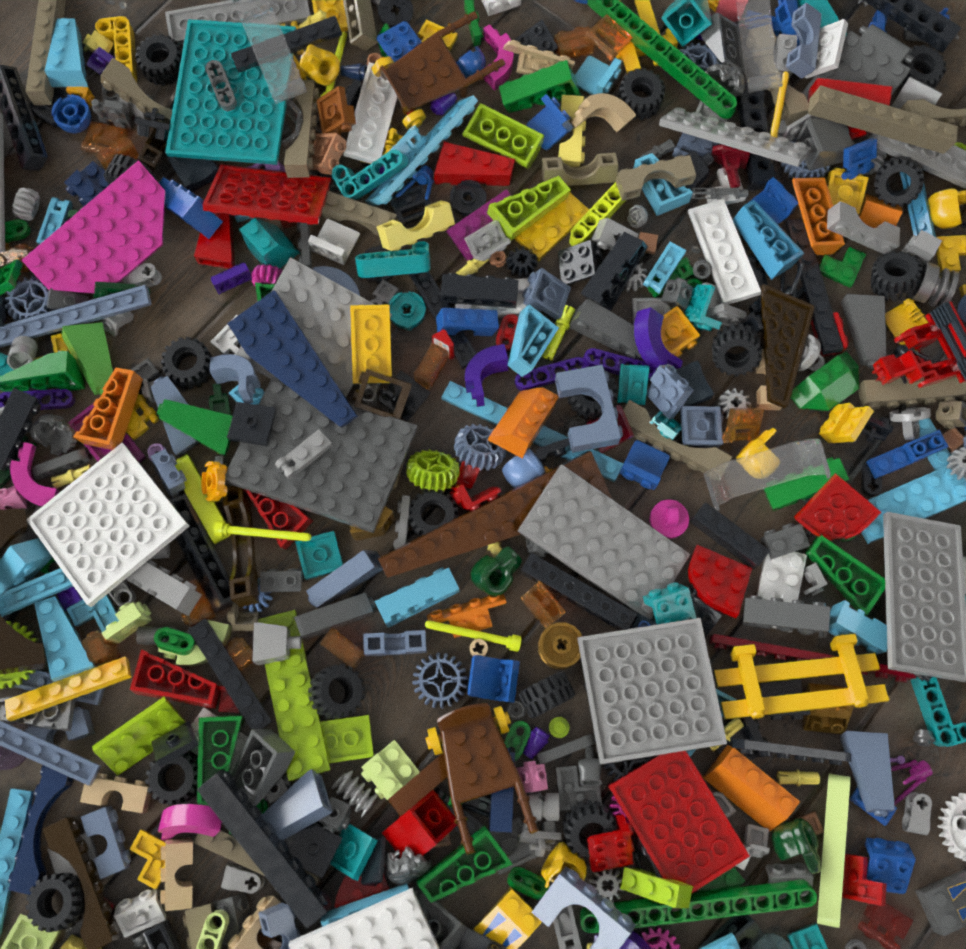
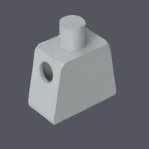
M254 622L253 662L256 665L288 660L290 658V649H301V636L290 637L288 627Z

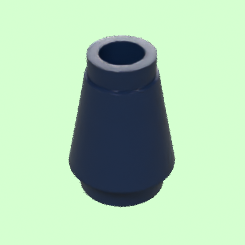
M363 63L342 65L341 76L362 82L368 66Z

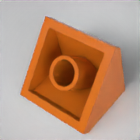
M865 194L858 216L871 228H876L885 221L896 226L903 211L899 205L892 207L890 203L884 204L883 199L880 200L878 197Z

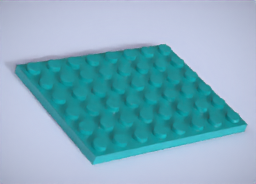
M188 19L166 155L168 157L278 165L294 53L240 73L237 71L231 53L294 31L296 27ZM212 60H217L222 64L236 98L237 106L232 111H225L221 108L206 72V65ZM214 68L213 72L215 76H219L217 68ZM220 82L216 88L223 89L226 83ZM227 94L224 95L226 104L230 103Z

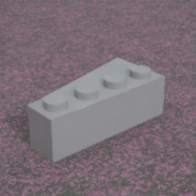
M150 559L126 578L129 582L189 616L202 596L195 591L197 588L195 585L188 581L183 584L182 581L184 579L174 573L169 576V570L162 566H159L157 569L156 566L158 564Z

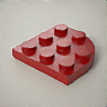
M835 473L794 518L818 537L822 535L828 540L848 539L866 529L878 517L881 511Z
M696 545L689 563L688 577L690 584H693L698 592L697 596L704 603L717 611L737 618L752 568L700 545Z

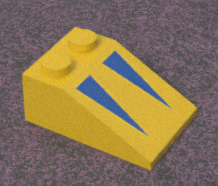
M510 887L473 930L506 946V949H517L529 938L542 921L531 913L534 909Z

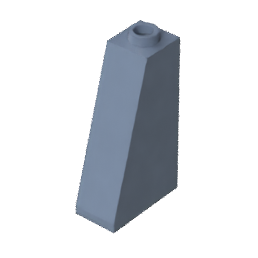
M161 376L153 382L154 385L151 386L158 407L160 403L163 404L164 399L189 405L168 376ZM163 422L171 447L177 457H180L199 443Z
M373 550L361 551L306 591L309 595V602L316 608L325 607L382 571L383 569L378 560L380 558L378 552Z
M845 731L840 735V741L844 752L851 753V762L848 763L866 812L874 813V816L878 817L888 816V813L895 810L888 733Z
M312 769L307 771L261 815L266 823L268 822L274 827L275 834L280 840H285L333 813L322 776Z

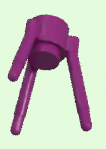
M912 760L909 763L891 766V771L911 767L909 769L911 776L903 781L904 785L913 780L916 781L894 800V805L903 800L921 783L927 781L926 778L933 774L931 767L926 761L917 762Z

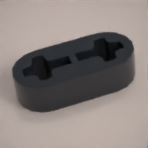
M864 463L862 466L861 490L866 496L873 497L882 489V476L875 479L870 469H868L867 463ZM871 480L872 486L876 488L873 491H871V488L867 487L869 484H871Z

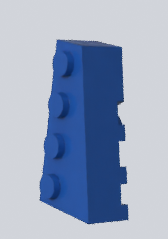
M163 177L159 184L166 191L164 207L210 239L223 221L214 213L203 211L204 200L196 196L181 184L179 185L173 179L169 181Z

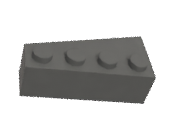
M589 298L576 308L569 323L570 329L614 349L626 357L637 360L641 358L635 342L634 325Z
M755 595L745 598L743 625L765 629H772L773 626H777V630L785 632L798 629V632L801 634L810 635L818 632L819 637H827L830 607L826 606L825 603L813 602V605L804 604V601L792 600V603L783 602L781 598L762 600L761 596Z

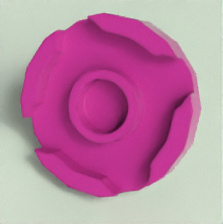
M668 499L660 501L654 506L650 512L649 522L650 526L668 539H674L683 534L687 529L689 515L681 503Z

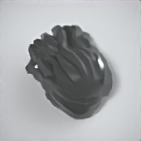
M714 64L707 68L706 73L734 96L743 95L745 78L737 67L729 66L728 64Z
M53 414L42 415L30 429L31 437L44 447L50 445V453L60 456L62 453H70L77 442V439L73 437L76 433L75 430L61 416Z
M408 846L405 847L400 859H397L400 855L399 850L394 853H385V875L396 884L411 883L415 878L425 875L432 868L431 860L426 861L422 854L414 856V852Z

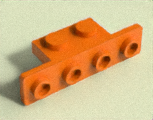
M504 594L499 596L488 595V597L481 599H471L468 603L451 605L450 608L444 610H434L426 616L427 620L439 623L449 621L450 625L480 631L493 627L488 609L506 604L507 601ZM453 634V637L457 638L460 635Z

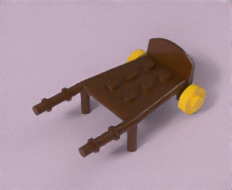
M475 11L468 15L464 14L463 18L452 24L448 23L447 27L431 35L396 62L393 61L392 57L388 56L379 58L372 66L371 70L375 77L381 76L384 81L388 80L401 103V111L406 116L402 121L406 129H410L414 125L419 127L425 120V113L422 109L416 110L417 107L460 90V96L465 97L469 85L478 80L482 81L483 77L494 71L498 72V69L505 65L504 60L501 58L496 62L492 61L491 65L480 71L476 70L475 74L465 78L442 38L450 33L454 34L455 30L466 24L470 25L471 21L477 19Z
M488 703L469 705L441 716L437 719L441 734H437L436 728L433 727L427 729L429 737L425 738L428 749H433L434 755L442 754L444 751L451 802L456 816L455 824H458L462 837L461 845H464L467 855L475 852L472 843L474 839L470 837L466 823L468 818L464 816L461 803L514 786L519 798L517 802L521 804L525 817L524 824H527L530 834L538 832L535 823L537 818L533 816L529 804L530 797L526 795L522 779L501 734L509 732L508 724H511L508 712H503L502 706L493 708L495 717H492Z

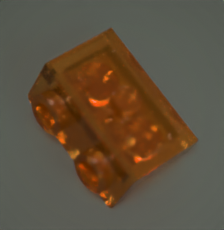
M127 136L117 139L114 144L102 148L95 155L105 171L116 154L126 155L137 159L139 156L134 144Z

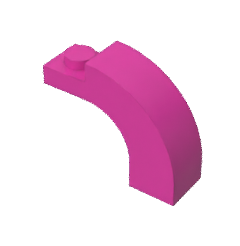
M489 24L484 28V40L497 54L494 62L501 58L505 62V65L499 68L498 72L494 71L483 77L495 91L510 77L513 69L514 53L503 50L504 45L511 41L507 33L500 36V33Z
M24 442L23 447H20L18 452L20 462L11 460V478L17 491L25 499L43 507L59 494V490L41 486L35 482L31 473V467L36 446Z
M196 804L174 805L163 810L158 832H162L161 840L164 841L165 839H172L178 833L185 832L214 837L220 831L222 821L210 806Z

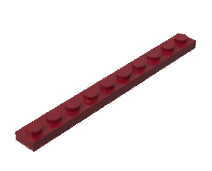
M717 634L709 637V644L714 645L715 649L726 650L727 647L734 648L735 646L755 644V656L767 657V655H772L774 659L780 661H787V658L794 659V662L839 657ZM879 664V670L861 672L865 676L868 673L875 674V678L879 679L893 677L896 682L908 683V680L916 679L913 673L888 669V665Z

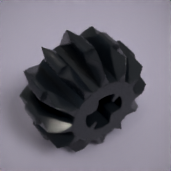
M516 246L515 252L510 251L509 257L506 258L507 270H512V276L518 274L519 279L522 275L528 278L529 273L535 272L537 267L536 254H532V249L526 251L525 246L522 247V250Z

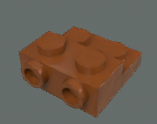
M338 86L317 99L322 133H337L341 136L342 132L352 131V126L356 124L354 108L347 105L344 87Z

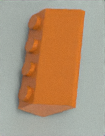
M793 178L792 183L813 251L816 255H832L845 243L842 235L827 229L828 210L833 207V203L825 178Z
M543 387L520 391L488 437V441L523 459L553 412L559 396Z
M729 745L724 748L703 776V779L723 793L725 797L763 828L769 829V832L787 820L800 803L797 798Z

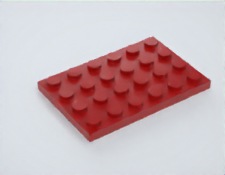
M220 165L203 202V211L243 215L251 218L260 217L268 218L269 220L301 222L309 225L319 224L331 186V178L312 175L310 177L287 178L286 172Z
M686 751L657 755L608 786L664 879L677 880L692 885L693 893L750 857Z

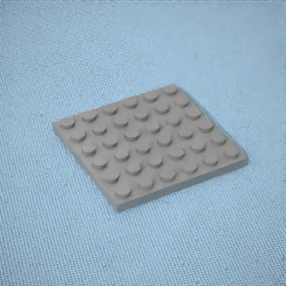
M290 257L272 291L275 290L279 294L347 398L354 385L352 376L350 305L375 304ZM242 346L239 348L236 355L247 359L255 371L270 379L279 380L248 356Z
M701 618L577 638L600 764L727 744Z

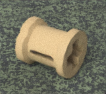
M482 639L472 641L470 644V654L472 657L474 655L486 656L488 651L487 643ZM476 644L484 647L482 654L473 651Z

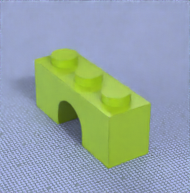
M624 867L620 887L622 890L673 908H689L693 888L692 885L677 880L660 878L655 873L633 867Z

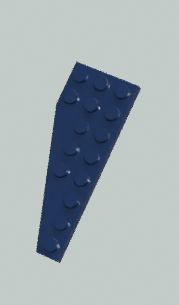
M275 290L227 323L248 356L339 427L343 428L358 417Z

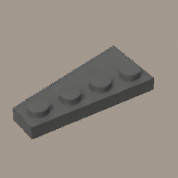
M12 697L0 698V720L6 723L71 732L76 698L11 722L6 718L5 700Z

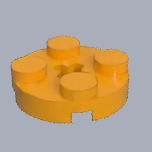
M209 461L204 466L208 467L207 471L202 472L201 489L203 494H207L208 498H205L206 501L217 502L221 497L227 495V486L225 485L227 467L226 465H221L220 462Z

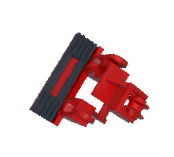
M951 301L943 303L925 315L928 323L911 327L894 339L895 343L904 341L908 349L914 348L919 352L938 340L948 359L932 364L931 360L925 362L923 358L915 355L912 350L898 358L894 354L881 357L873 364L874 371L872 374H877L878 376L875 380L876 382L880 381L882 385L890 384L905 375L910 384L924 380L917 385L919 389L957 377L960 384L966 382V328Z

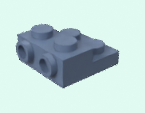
M543 268L532 272L527 280L530 285L522 294V297H524L523 304L526 306L530 304L537 311H544L556 320L561 318L571 287Z
M667 364L660 365L650 379L652 384L647 389L646 395L668 419H674L694 390L689 386L688 381L676 372L673 366Z
M681 407L682 442L684 446L719 448L724 443L725 435L722 432L721 426L723 414L720 412V407Z
M166 449L151 455V459L157 475L172 499L179 496V491L186 489L184 482L187 480L182 470L178 471L175 465L177 462L173 454L169 455Z

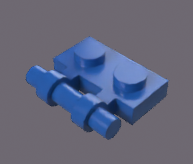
M870 138L844 149L843 167L847 168V170L841 175L843 180L854 179L858 174H866L874 168V163L871 160L877 156V139Z

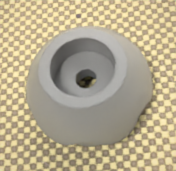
M634 205V207L629 209L627 220L631 227H642L647 222L648 213L643 206Z

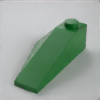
M68 351L47 354L0 376V390L2 392H12L13 388L21 391H29V388L38 390L59 388L69 391L85 389L78 362Z

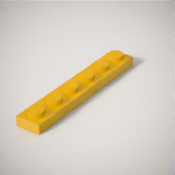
M122 657L5 700L6 718L11 722L132 678L129 660L126 657Z

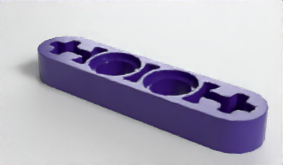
M595 348L588 349L583 356V363L587 367L603 365L604 371L620 375L621 364L648 366L644 361ZM590 355H593L594 361H591ZM612 359L615 362V366L609 367L605 360ZM649 367L648 382L655 373L656 369H652Z
M575 357L534 368L523 377L517 374L515 386L523 391L555 383L556 374L554 370L561 367L565 371H569L570 368L575 367V363H578L579 366L582 365L581 368H587V366L583 363V358ZM539 372H544L547 375V379L540 381L536 375ZM531 375H533L534 383H532V380H529L531 379ZM521 378H524V380H528L526 382V385H523V383H519Z
M67 389L23 391L41 400L45 395H50V402L47 404H42L41 402L40 410L70 408L76 400L74 394ZM11 392L0 394V408L5 407L4 401H7ZM65 395H67L69 399H66V402L64 403L61 399L65 398Z

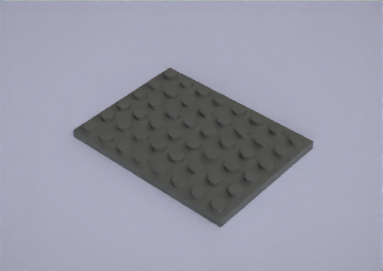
M271 378L259 403L261 406L274 407L277 410L268 445L261 446L240 442L227 469V473H225V483L374 533L417 432V425L393 417H383L354 407V404L350 403L358 417L341 428L282 381ZM319 429L332 442V447L295 477L288 479L284 475L285 472L276 467V461L281 457H285ZM293 461L289 464L290 467L295 465Z

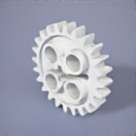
M959 793L958 796H951L953 802H945L948 807L947 809L941 808L944 816H938V818L943 821V824H939L937 827L943 829L939 836L946 838L942 844L949 846L948 852L955 853L954 857L962 858V861H966V794ZM958 819H959V821H960L959 827L957 826V820H958Z

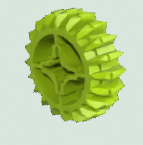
M430 449L428 451L421 450V452H415L414 455L410 456L406 466L409 482L414 483V486H420L421 489L426 488L429 491L435 490L436 492L438 489L445 491L446 488L449 489L452 485H455L460 473L459 463L456 462V458H451V455H446L444 451L438 452L437 450L431 451Z

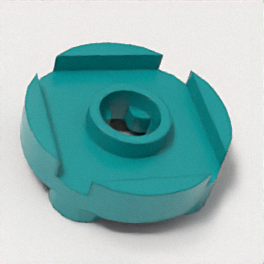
M400 292L391 298L389 306L392 317L390 320L395 326L411 330L422 323L425 318L426 308L423 299L414 292ZM411 307V313L404 314L403 308Z

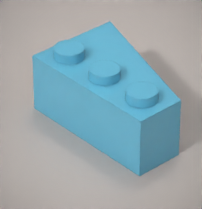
M651 153L636 159L633 169L643 164H654L660 160ZM652 179L642 187L656 216L689 203L693 194L685 186L675 188L670 182L663 179Z
M530 304L519 312L507 365L521 377L533 370L559 328Z
M39 538L11 545L0 559V593L29 582L53 558Z
M846 600L832 606L829 619L830 634L834 636L856 634L858 641L855 644L856 646L860 644L866 647V651L876 655L887 651L886 624L876 618L870 619L864 616L865 612L861 609H858L856 612L849 607L850 603Z

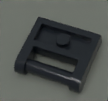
M423 185L405 191L398 198L394 195L389 201L394 214L397 215V221L402 223L404 227L409 223L422 219L425 210L404 218L402 216L403 213L431 204L429 198L428 200L425 199L426 191Z

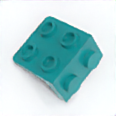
M698 284L692 290V299L684 314L696 329L710 332L712 329H720L722 322L705 316L715 290L713 285Z
M671 583L665 589H654L649 591V594L643 596L644 603L653 608L657 625L696 619L690 591L686 586L679 583Z

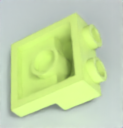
M140 601L137 603L128 602L119 608L120 611L115 614L119 621H114L107 625L102 635L106 640L119 644L135 633L139 626H145L151 622L152 619L149 615L152 613L147 605H142Z
M395 740L361 767L364 770L361 773L368 783L372 781L376 785L374 791L381 800L384 797L388 800L420 773Z
M20 914L1 949H52L61 931H40L38 926L34 927L31 924L32 919H28L27 916Z

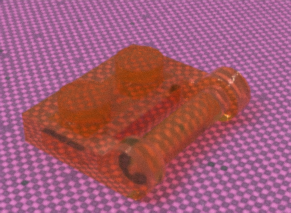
M607 14L584 36L586 40L593 42L607 55L606 58L610 61L633 38ZM595 34H600L614 48L611 50Z
M91 121L85 140L81 143V150L84 152L101 153L113 158L114 155L121 154L128 132L123 128ZM93 142L113 146V148L95 145Z
M730 408L726 431L722 434L723 442L732 443L733 441L740 440L750 442L757 439L764 409ZM736 429H750L746 433H735Z

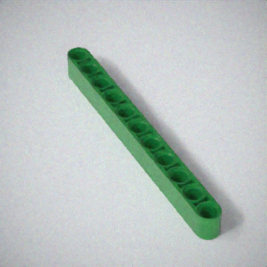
M587 0L588 6L718 116L723 119H729L733 116L737 104L736 98L619 0Z
M793 880L694 892L691 894L689 908H680L676 912L671 911L673 907L648 898L614 902L613 904L615 908L626 915L632 911L637 912L636 916L630 918L636 924L634 928L807 908L816 903L817 894L808 881ZM803 891H809L806 896H801ZM787 893L785 898L779 899L781 894ZM760 896H766L763 901H757ZM738 899H745L744 902L736 904ZM717 901H723L722 905L714 906ZM695 904H702L698 909L692 908ZM583 907L580 911L582 929L587 933H599V924L595 915L588 908ZM652 909L659 910L656 914L649 913ZM587 917L595 918V920L591 922H588L585 919Z

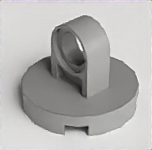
M807 334L808 337H806L798 371H803L807 368L817 371L825 363V359L820 354L821 344L817 338ZM819 357V361L816 364L812 365L815 362V360Z
M926 407L906 408V410L899 413L898 409L889 412L890 421L902 422L905 440H916L920 435L919 420L930 418L931 410L930 408L926 409Z

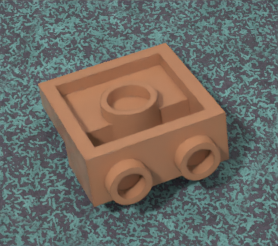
M316 133V141H313L315 154L311 156L313 158V170H317L321 174H332L333 168L339 165V159L346 150L347 141L337 133Z

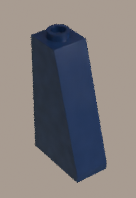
M507 748L515 764V752H510L511 748ZM514 786L491 794L489 831L512 832Z

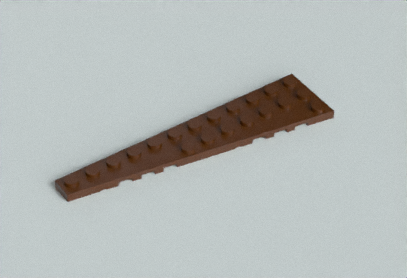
M587 451L562 464L612 499L591 451ZM558 467L378 558L386 577L395 576L521 535L518 529Z

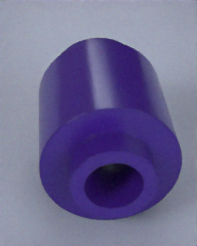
M453 92L431 101L433 113L442 116L454 106L457 100L455 93Z

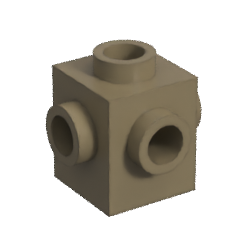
M957 400L939 402V408L936 410V420L947 429L966 427V404L963 401Z

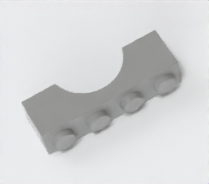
M841 201L828 210V230L882 254H889L900 246L899 227L885 221L878 227L871 228L859 218L855 207Z

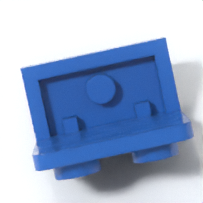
M406 21L377 36V42L387 56L392 57L394 62L422 43Z
M546 94L541 98L546 107L532 118L526 126L544 135L542 148L548 151L574 127L569 122L571 117L565 110L560 111L559 107L561 105L554 97L550 99Z
M774 177L767 182L761 193L749 201L755 200L777 225L792 215L799 204L795 196L790 194L783 184Z
M636 440L619 474L627 480L640 483L644 488L655 490L667 465L669 455Z
M474 655L472 657L468 695L514 703L520 661Z
M866 838L865 847L870 856L866 880L886 883V892L906 893L916 860L909 844L881 838Z

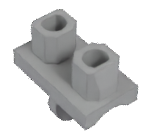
M523 822L522 833L518 835V842L530 843L529 849L535 850L537 857H543L545 851L551 850L550 844H555L556 840H561V833L556 832L555 822H543L541 824L542 831L534 834L529 833L527 824Z

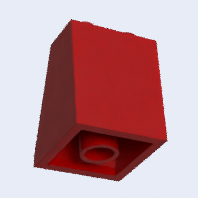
M432 790L382 832V834L395 851L399 850L400 857H402V852H404L407 846L412 849L414 856L418 854L423 856L458 824H455L456 818L435 791Z

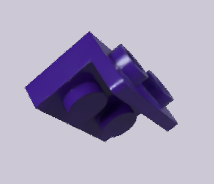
M241 263L211 277V281L219 295L251 280L252 276L246 263Z

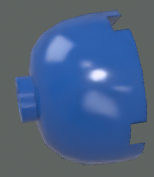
M478 46L474 47L476 49L475 52L468 51L456 62L465 78L475 74L476 70L484 69L486 66L485 56Z
M67 95V98L64 99L59 98L54 103L51 111L56 124L67 133L77 134L83 132L90 125L92 118L89 106L78 95Z

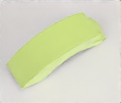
M209 620L224 646H226L232 626ZM197 644L193 652L185 656L158 649V652L164 653V658L175 660L177 656L176 664L180 666L191 667L208 662Z

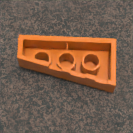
M116 367L103 387L102 395L99 399L95 400L91 413L84 418L80 431H76L73 437L83 444L113 450L123 442L143 378L132 370Z

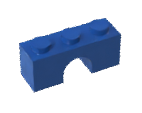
M442 308L436 316L437 333L446 330L448 335H456L462 330H473L474 336H492L499 328L497 310Z

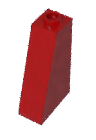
M214 213L223 222L210 239L200 233L194 257L198 264L230 269L235 266L232 215Z

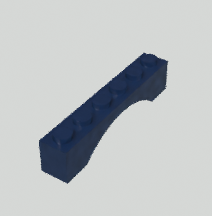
M44 765L40 771L42 776L40 784L36 786L34 791V804L28 811L29 821L21 835L23 840L21 848L18 849L15 855V868L8 878V883L10 884L8 890L31 895L30 888L36 886L35 882L38 879H43V876H46L47 873L41 853V834L47 814L62 793L72 786L74 780Z

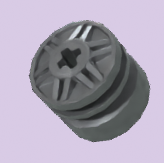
M925 262L922 265L919 289L916 294H913L911 300L925 303L929 298V306L932 307L935 305L939 307L943 303L950 302L956 291L959 273L956 271L950 272L949 269L945 268L939 274L940 267L938 265Z

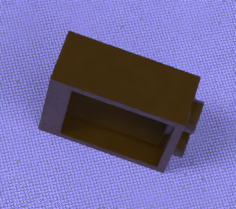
M369 368L366 369V372L362 371L358 381L362 383L360 390H355L352 399L355 402L354 407L383 417H393L400 420L412 383ZM370 376L402 386L394 413L361 403Z

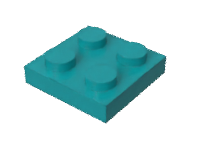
M334 531L313 536L310 541H295L305 580L328 575L343 565Z
M349 823L347 829H343L339 835L342 837V842L330 864L350 878L358 881L378 840Z

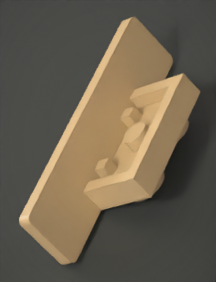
M516 40L508 41L503 47V50L519 54L516 72L520 74H532L541 68H547L565 60L568 61L571 68L575 65V61L570 60L567 56L559 57L551 51H540L535 46L521 45Z

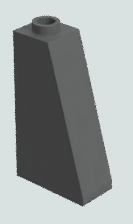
M846 294L841 301V306L860 364L868 366V368H874L873 364L881 357L886 356L885 296Z
M366 593L296 616L294 619L301 637L308 641L373 615V608H376L372 596L368 597Z

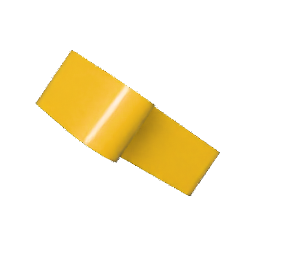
M124 16L99 19L95 24L97 32L114 43L115 59L130 69L137 83L135 37L129 20Z

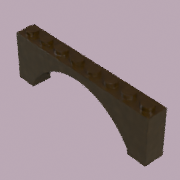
M25 508L0 510V554L17 536L26 534L27 520ZM0 614V675L43 669L45 665L43 643H35L19 634Z

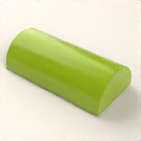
M481 103L463 132L464 137L501 156L515 159V163L527 169L534 163L544 141L543 134Z

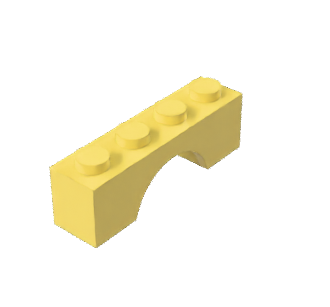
M562 95L560 111L565 110L571 117L570 123L576 117L574 113L579 110L578 107L584 101V96ZM586 120L576 128L574 127L572 129L573 136L568 141L560 143L558 157H561L563 162L571 167H580L581 163L584 164L585 152H581L582 147H585V136H582V131L586 129Z
M440 200L425 206L424 216L415 227L405 228L402 223L391 220L377 226L382 247L390 251H397L401 249V246L415 244L418 239L429 238L437 231H446L455 222L450 203Z

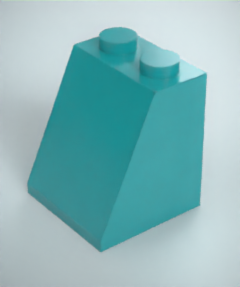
M676 0L661 17L682 47L712 24L708 0Z
M254 218L240 228L247 248L261 265L277 266L280 269L288 263L290 257L293 259L300 254L299 250L274 224Z

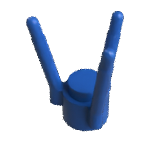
M427 165L421 167L413 175V179L396 194V197H400L415 182H418L420 185L427 184L425 199L428 200L431 186L434 183L432 169L427 167Z

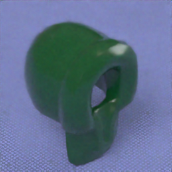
M505 547L494 558L485 555L479 559L472 567L471 580L478 589L488 595H502L512 585L513 574L521 565L522 560L512 548Z
M799 818L777 826L772 834V844L779 859L783 861L802 854L812 874L821 872V861L817 853L819 842L811 824L805 819Z

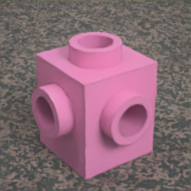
M15 486L0 490V510L27 509V499L17 491Z
M536 761L523 762L524 767H517L526 793L548 790L545 764L536 765Z

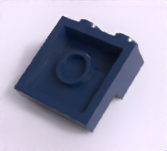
M93 161L81 172L76 170L64 182L67 186L65 188L72 197L76 195L79 198L78 201L83 206L87 205L107 188L109 184L104 179L105 171Z

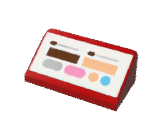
M442 330L432 335L433 349L451 360L454 359V344L447 331Z

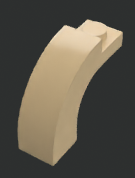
M599 93L587 97L580 104L579 110L574 113L576 117L571 123L576 128L589 117L597 116L605 119L618 132L636 114L618 97Z

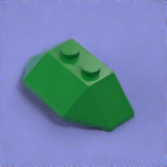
M848 352L842 353L792 390L790 398L799 409L829 411L859 389V366Z

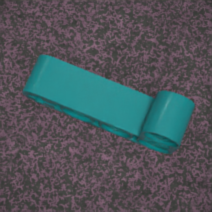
M393 149L357 174H354L352 169L344 165H336L332 170V176L345 197L358 200L403 170L408 164V157L406 154ZM384 166L385 171L383 174H380V168ZM345 170V177L341 179V173ZM369 176L370 181L365 185V178ZM354 186L355 191L350 195V188Z
M425 241L412 244V249L365 253L355 257L357 274L360 278L423 273L431 269L429 244Z
M918 677L910 680L927 730L931 731L935 737L933 744L938 747H948L965 743L966 722L952 723L937 677H931L928 682L925 680L921 681ZM928 692L932 695L931 702L927 699ZM935 712H937L939 715L938 722H936L934 719ZM961 727L965 729L964 737L960 733ZM942 732L946 735L945 742L941 740Z

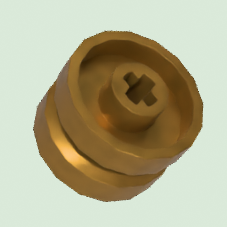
M557 622L548 626L538 642V653L541 660L547 666L554 669H567L573 666L581 658L577 639L582 637L581 632L575 626L566 622ZM558 643H562L564 645L563 650L562 648L559 650L556 647Z

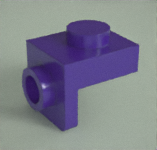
M74 586L56 594L65 611L70 606L83 600Z

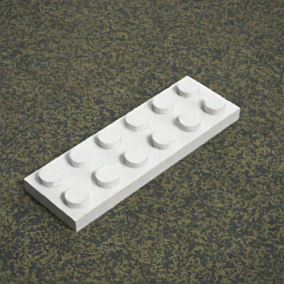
M369 62L355 110L356 124L352 126V131L349 132L343 156L371 164L382 157L397 95L388 80L384 81L381 76L375 77L371 70L374 63Z
M724 199L689 209L688 215L705 259L712 266L711 274L722 303L729 305L761 295L760 287Z

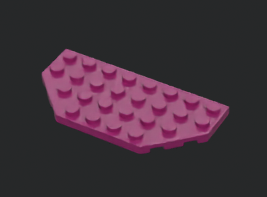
M138 160L23 258L22 261L48 290L52 288L58 291L94 293L96 281L120 283L163 246L166 191Z

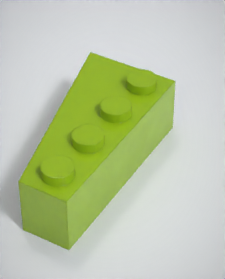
M560 176L537 184L536 187L525 189L512 197H506L500 202L489 204L487 214L493 221H499L504 234L512 241L566 200L571 190Z

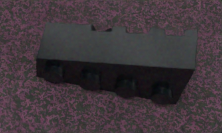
M623 232L581 294L586 299L589 298L607 310L612 311L647 250L648 246L646 243L635 236Z

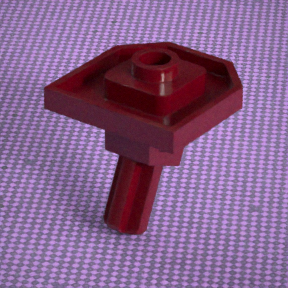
M723 144L713 146L711 155L714 158V162L722 165L724 176L727 175L730 188L741 187L738 168H746L750 152Z

